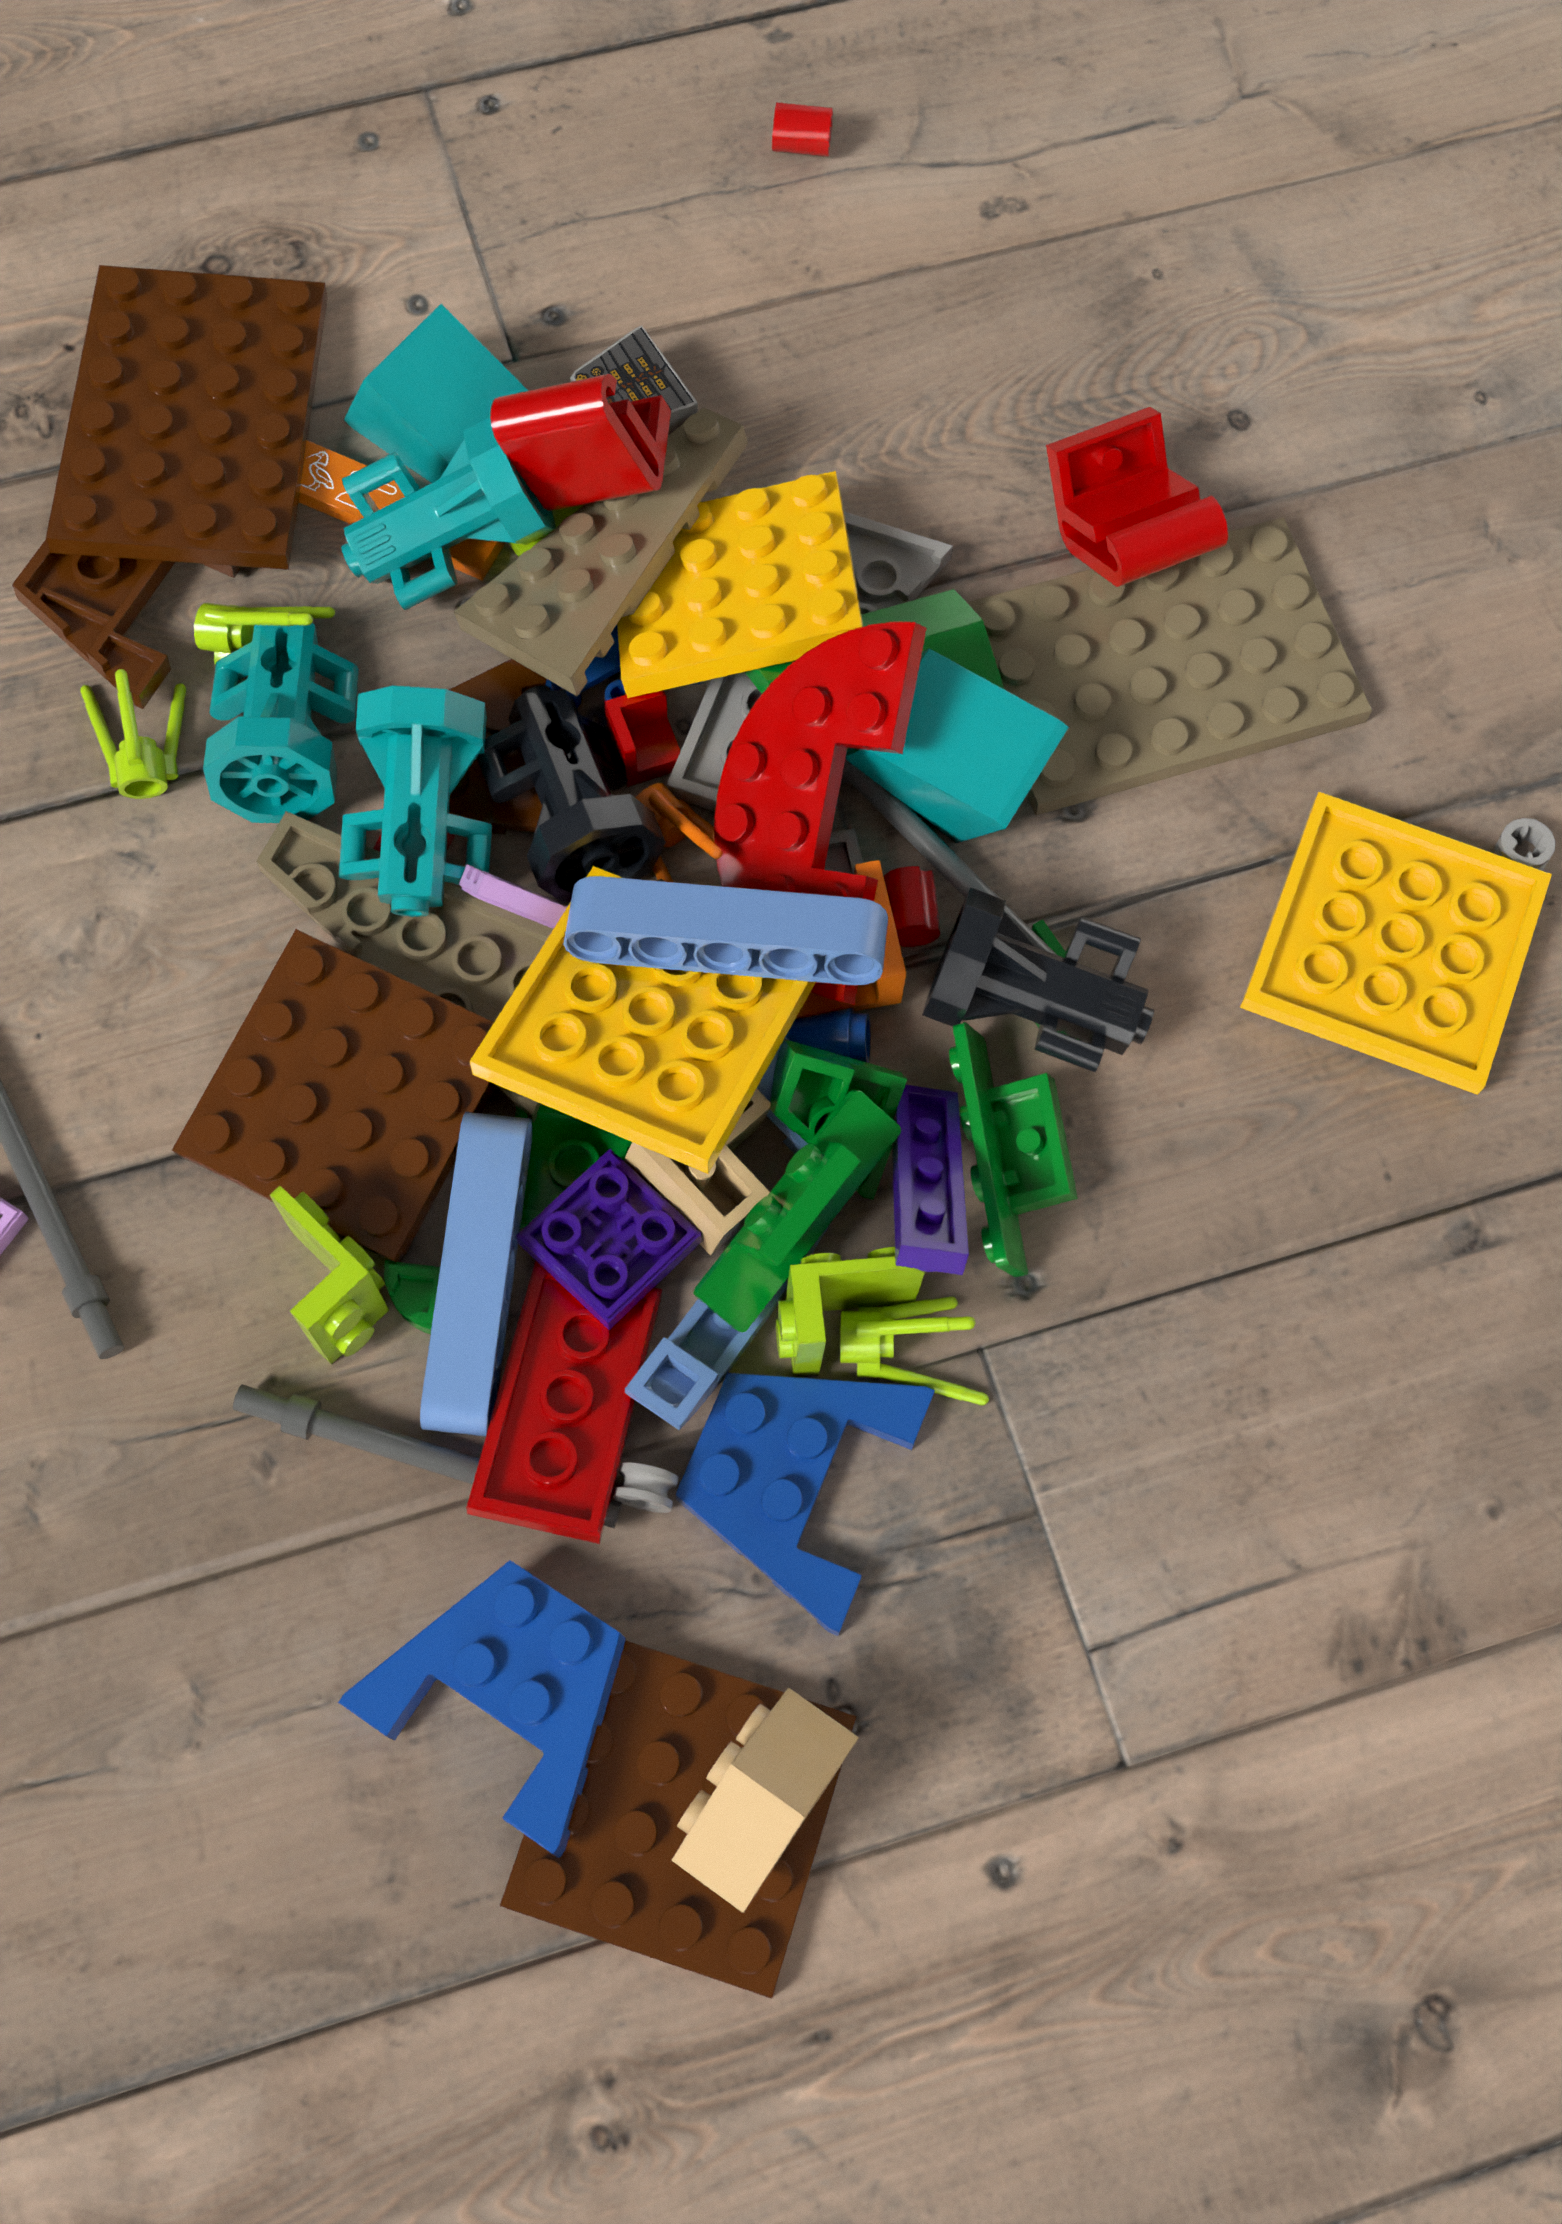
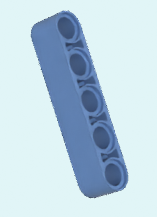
M589 876L580 879L574 884L563 945L572 956L592 963L844 985H866L878 980L883 973L888 915L887 911L880 904L862 898Z
M465 1112L463 1115L422 1391L420 1425L423 1430L478 1436L487 1435L498 1396L518 1249L516 1235L520 1232L531 1153L532 1119Z

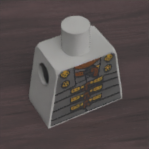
M642 325L575 370L570 378L572 382L605 374L613 375L617 380L616 392L614 396L607 397L608 403L626 399L635 401L662 395L671 409L668 435L681 426L688 417L698 412L697 401Z

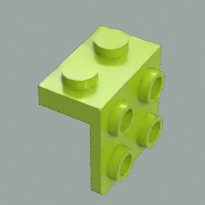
M279 1186L269 1196L287 1226L331 1271L290 1310V1313L313 1347L332 1365L341 1355L349 1357L358 1352L374 1333L372 1326L389 1311L379 1292L385 1285V1282L373 1269L375 1263L371 1257L351 1237L346 1236L341 1241L327 1224L330 1221L328 1216L306 1193L302 1191L297 1197L293 1198Z
M895 1247L877 1249L868 1253V1258L841 1261V1256L836 1253L812 1254L802 1258L801 1264L790 1265L786 1298L783 1301H778L779 1319H776V1338L779 1358L791 1357L793 1377L819 1375L826 1345L823 1311L914 1302L925 1272L916 1268L896 1266Z

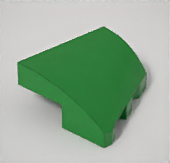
M784 1039L774 1071L770 1109L790 1130L796 1132L804 1141L809 1143L851 1090L862 1091L893 1119L907 1078L899 1071ZM892 1145L856 1190L863 1198L874 1199L891 1153Z

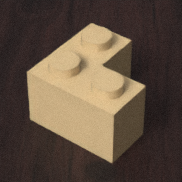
M757 1088L709 1174L633 1142L624 1159L628 1166L702 1233L700 1245L710 1256L744 1226L745 1219L751 1209L770 1193L732 1152L758 1130L770 1110L771 1103Z
M789 1687L771 1711L760 1703L736 1738L744 1747L740 1748L731 1741L707 1775L706 1779L717 1786L713 1794L709 1795L701 1789L680 1819L677 1827L687 1833V1836L672 1861L743 1913L859 1737Z

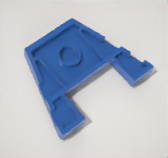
M727 1373L675 1494L676 1500L739 1555L742 1554L772 1580V1584L787 1597L794 1599L817 1619V1623L825 1630L838 1636L862 1575L797 1548L846 1426H853L912 1450L935 1390L925 1386Z
M509 1560L345 1692L338 1703L383 1735L395 1741L433 1683L438 1679L543 1751L544 1755L502 1819L560 1858L567 1847L571 1833L568 1830L577 1795H581L589 1770L586 1768V1763L597 1725L601 1726L626 1638L620 1632Z

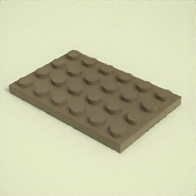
M1284 517L1229 531L1228 542L1224 547L1120 587L1114 586L1093 569L967 602L984 621L1004 690L1054 716L1069 727L1027 794L1035 816L1365 723L1372 712V708Z

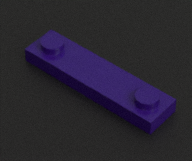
M905 1085L893 1118L901 1127L900 1135L892 1144L896 1266L916 1268L924 1272L937 1271L963 1275L969 1256L958 1092Z

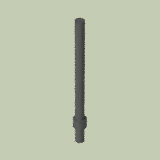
M845 759L841 782H850L965 898L970 887L1000 898L906 804ZM1005 903L1004 912L1035 947L1057 955Z
M0 1078V1142L66 1286L62 1290V1295L74 1318H81L99 1359L114 1357L123 1351L124 1345L106 1308L110 1302L109 1296L100 1277L90 1274Z
M242 1384L233 1402V1410L281 1424V1432L306 1440L313 1434L469 1484L474 1482L480 1458L321 1409L320 1401L293 1394L288 1399ZM611 1499L604 1526L615 1528L621 1512L622 1502Z

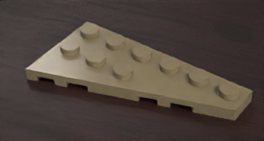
M704 407L688 417L681 426L668 435L663 481L659 490L584 504L575 513L565 518L559 526L531 549L522 553L514 563L492 581L478 589L470 599L454 611L461 630L578 696L588 682L585 671L594 657L604 658L613 645L614 640L611 632L621 617L634 614L675 553L673 541L682 528L691 529L700 516L697 505L705 493L718 489L747 446L748 442L743 425Z
M286 811L256 861L261 873L350 955L495 1022L553 928L480 900L462 890L461 887L449 882L444 883L443 906L429 907L428 916L408 917L391 913V905L380 902L378 898L379 878L346 880L338 877L341 847L340 834ZM366 846L365 860L378 859L381 852ZM498 1085L495 1086L515 1107L517 1106L524 1111L534 1123L541 1103Z

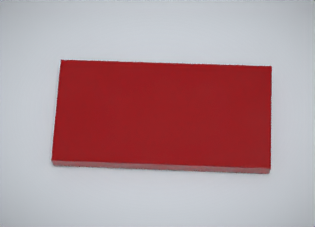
M535 1261L466 1507L468 1515L600 1544L636 1400L625 1394V1388L646 1361L662 1299V1289L654 1287L621 1320L608 1330L548 1271Z

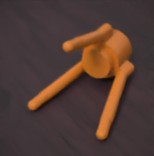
M663 783L650 785L635 797L654 812L666 841L664 847H671L687 836L712 858L720 859L722 857L723 851L714 843V826L696 814L685 801L678 800ZM659 856L653 868L657 880L662 879L666 882H674L663 859Z

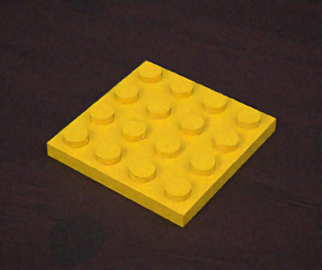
M836 471L819 475H805L794 481L760 489L750 488L738 494L699 502L697 507L700 516L690 530L683 528L680 530L673 541L675 553L634 614L621 617L617 623L621 681L627 698L795 661L824 641L849 630L863 627Z
M1318 792L1312 804L1240 1008L1478 1095L1486 1086L1552 874Z
M595 866L592 867L587 877L622 878ZM569 904L471 1058L472 1074L709 1174L816 982L583 961L572 956L563 945L570 909Z

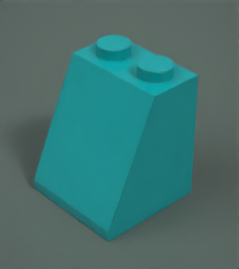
M441 303L363 380L344 421L352 429L388 454L396 452L404 465L430 483H433L441 478L463 442V430L490 417L491 406L495 398L529 390Z
M927 649L921 655L903 754L849 748L845 759L955 843L1006 829L1069 727L1054 716L939 653Z

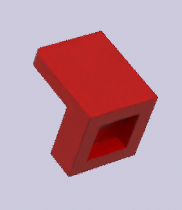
M662 690L631 698L623 695L605 701L607 730L627 777V787L672 773L681 751L667 718L665 691Z

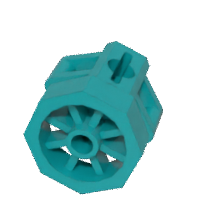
M490 417L463 430L464 440L441 478L421 489L396 452L342 479L346 492L364 517L344 528V534L348 542L341 546L344 559L356 577L359 578L364 575L369 583L379 584L391 578L395 596L404 610L458 584L449 548L467 539L527 545L549 534L556 528L552 511H548L542 506L498 445L492 431ZM394 480L405 497L379 510L369 493ZM432 557L435 568L411 580L408 569Z
M311 623L307 626L254 625L252 642L220 659L215 665L210 715L221 721L230 720L243 712L244 715L243 717L238 716L207 739L203 771L211 801L252 823H279L286 811L309 820L335 803L338 773L333 743L320 734L311 720V711L314 710L339 723L352 722L355 719L359 668L354 663L318 646L315 624ZM315 672L334 681L333 692L314 683ZM248 675L247 680L238 684V680Z
M395 685L358 694L356 733L360 745L365 750L385 788L384 807L379 810L343 815L338 877L346 880L379 878L378 898L380 902L391 905V913L408 917L428 916L429 907L443 906L444 883L449 882L459 885L467 864L487 873L490 871L492 825L449 814L450 794L476 757L485 752L487 719L485 702L447 689ZM382 829L380 858L365 860L367 831ZM448 833L467 837L465 867L446 863Z

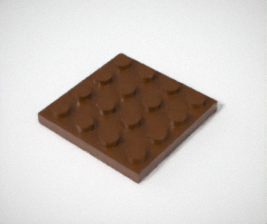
M295 929L172 1151L180 1157L271 1202L273 1201L269 1195L279 1186L293 1198L303 1191L328 1216L330 1221L327 1224L336 1234L344 1238L349 1236L358 1245L390 1261L402 1262L455 1163L464 1113H482L496 1084L474 1076L470 1065L471 1058L494 1022Z
M625 1640L601 1726L597 1725L586 1763V1768L589 1770L581 1795H577L568 1830L571 1833L567 1847L559 1858L524 1834L500 1906L772 1999L842 1765L796 1832L771 1873L742 1913L672 1861L687 1836V1833L678 1828L677 1825L701 1789L709 1795L713 1794L717 1786L707 1780L706 1777L731 1741L740 1748L744 1747L736 1738L757 1706L761 1703L771 1711L785 1692ZM807 1700L852 1732L857 1716Z

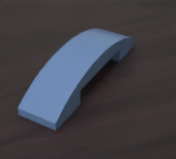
M829 1226L822 1233L819 1239L815 1242L812 1248L808 1251L805 1257L812 1255L813 1251L819 1244L820 1240L824 1236ZM788 1278L745 1332L733 1329L697 1299L668 1339L663 1337L626 1386L625 1394L680 1431L724 1379L777 1307L778 1301L782 1300L787 1291Z

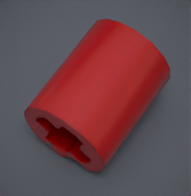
M776 102L772 151L829 157L833 108Z
M906 866L891 870L885 874L884 881L900 946L916 947L926 945L938 939L941 932L933 871H922L920 866Z

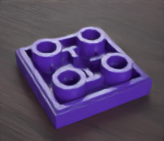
M609 1149L516 1235L518 1244L610 1330L702 1242V1233L616 1153Z

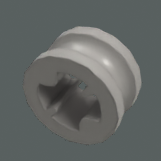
M1517 819L1506 825L1495 844L1494 854L1543 871L1555 851L1556 841L1553 833L1545 824L1535 819ZM1523 840H1527L1535 846L1533 852L1529 851L1526 857L1514 851L1516 844L1521 845Z
M631 1462L620 1464L619 1475L624 1478V1483L621 1487L614 1489V1500L646 1511L671 1512L673 1501L668 1498V1491L671 1488L677 1487L679 1477L676 1474L646 1464Z

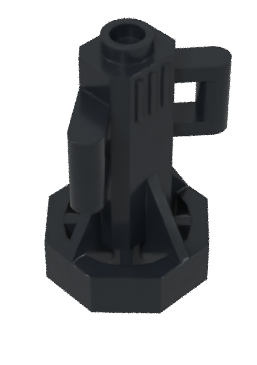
M543 685L526 690L514 701L508 718L510 726L486 738L485 752L479 754L476 758L491 798L495 803L507 802L533 787L536 789L542 808L527 859L538 887L562 903L571 902L574 884L580 879L586 878L593 866L628 879H641L651 873L666 841L652 810L631 794L616 796L611 794V790L622 788L628 780L608 730L579 714L572 695L566 690L553 691L552 688ZM520 748L526 765L508 774L502 757Z
M970 887L942 954L922 1016L953 1027V1025L960 1024L961 1021L1014 1014L1040 1024L1034 1050L1092 1072H1096L1104 1049L1123 1055L1131 1042L1142 1044L1151 1025L1154 1009L1144 1006L1148 996V989L1125 981L1141 938L1081 916L1065 955L1061 957L1035 947L1004 912L1006 900ZM1085 944L1118 956L1111 975L1077 963Z

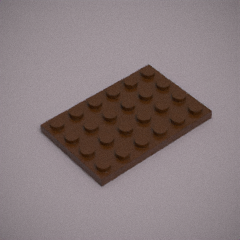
M99 265L46 534L50 553L289 570L306 440L308 438L328 299L325 282Z

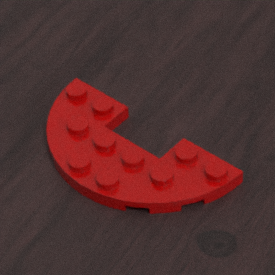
M887 622L856 628L830 638L807 651L790 664L755 702L731 745L717 792L714 817V843L723 851L722 857L716 859L722 887L852 897L874 902L878 879L864 875L824 870L847 748L903 754L927 628L916 622ZM816 982L811 992L821 997L855 1005L858 985Z

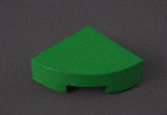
M385 1260V1285L396 1310L410 1325L431 1335L440 1267L404 1262L396 1263Z

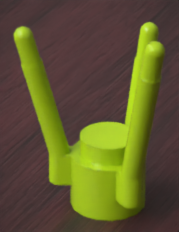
M206 602L199 607L195 617V643L201 650L214 652V664L216 665V662L252 642L254 625L307 626L313 622V619L333 618L335 610L332 607H244Z
M124 669L117 670L115 672V679L125 737L120 742L119 751H117L92 688L89 685H83L80 688V692L109 767L111 787L118 788L121 795L132 799L152 798L166 792L168 788L167 780H175L179 777L176 756L185 707L186 686L182 683L175 685L164 750H161L157 747L154 739L138 736L128 675Z
M955 1297L926 1299L883 1307H859V1311H841L840 1360L841 1363H857V1377L882 1378L904 1385L925 1386L935 1390L934 1393L978 1405H986L989 1401L988 1395L983 1392L881 1363V1357L894 1358V1335L973 1329L976 1322L970 1316L901 1319L954 1309L958 1305V1300Z

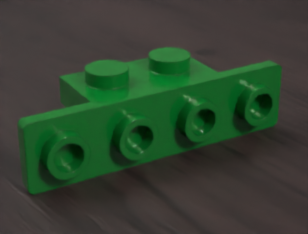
M963 1022L953 1025L956 1046L950 1047L949 1058L957 1081L963 1083L966 1105L960 1107V1120L967 1139L974 1144L977 1161L976 1165L971 1166V1181L977 1198L980 1202H984L988 1225L983 1226L981 1230L982 1243L989 1261L992 1264L995 1263L999 1269L1016 1278L1028 1275L1018 1215L1078 1199L1055 1079L1048 1073H1043L994 1087L986 1041L969 1024Z
M849 1091L812 1140L792 1157L786 1167V1173L768 1196L761 1199L751 1209L742 1229L694 1288L695 1297L733 1329L739 1332L747 1331L789 1277L790 1265H796L801 1262V1259L805 1257L900 1135V1125L862 1091Z

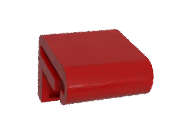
M605 374L497 397L491 406V426L498 445L542 506L548 511L657 491L661 488L671 409L663 396L659 395L635 401L626 399L608 403L607 397L615 395L617 380L613 375Z
M1147 407L1046 445L1062 540L1072 555L1114 586L1120 587L1224 547L1227 544V522L1218 501L1213 496L1200 500L1199 487L1168 468L1161 413L1152 407Z

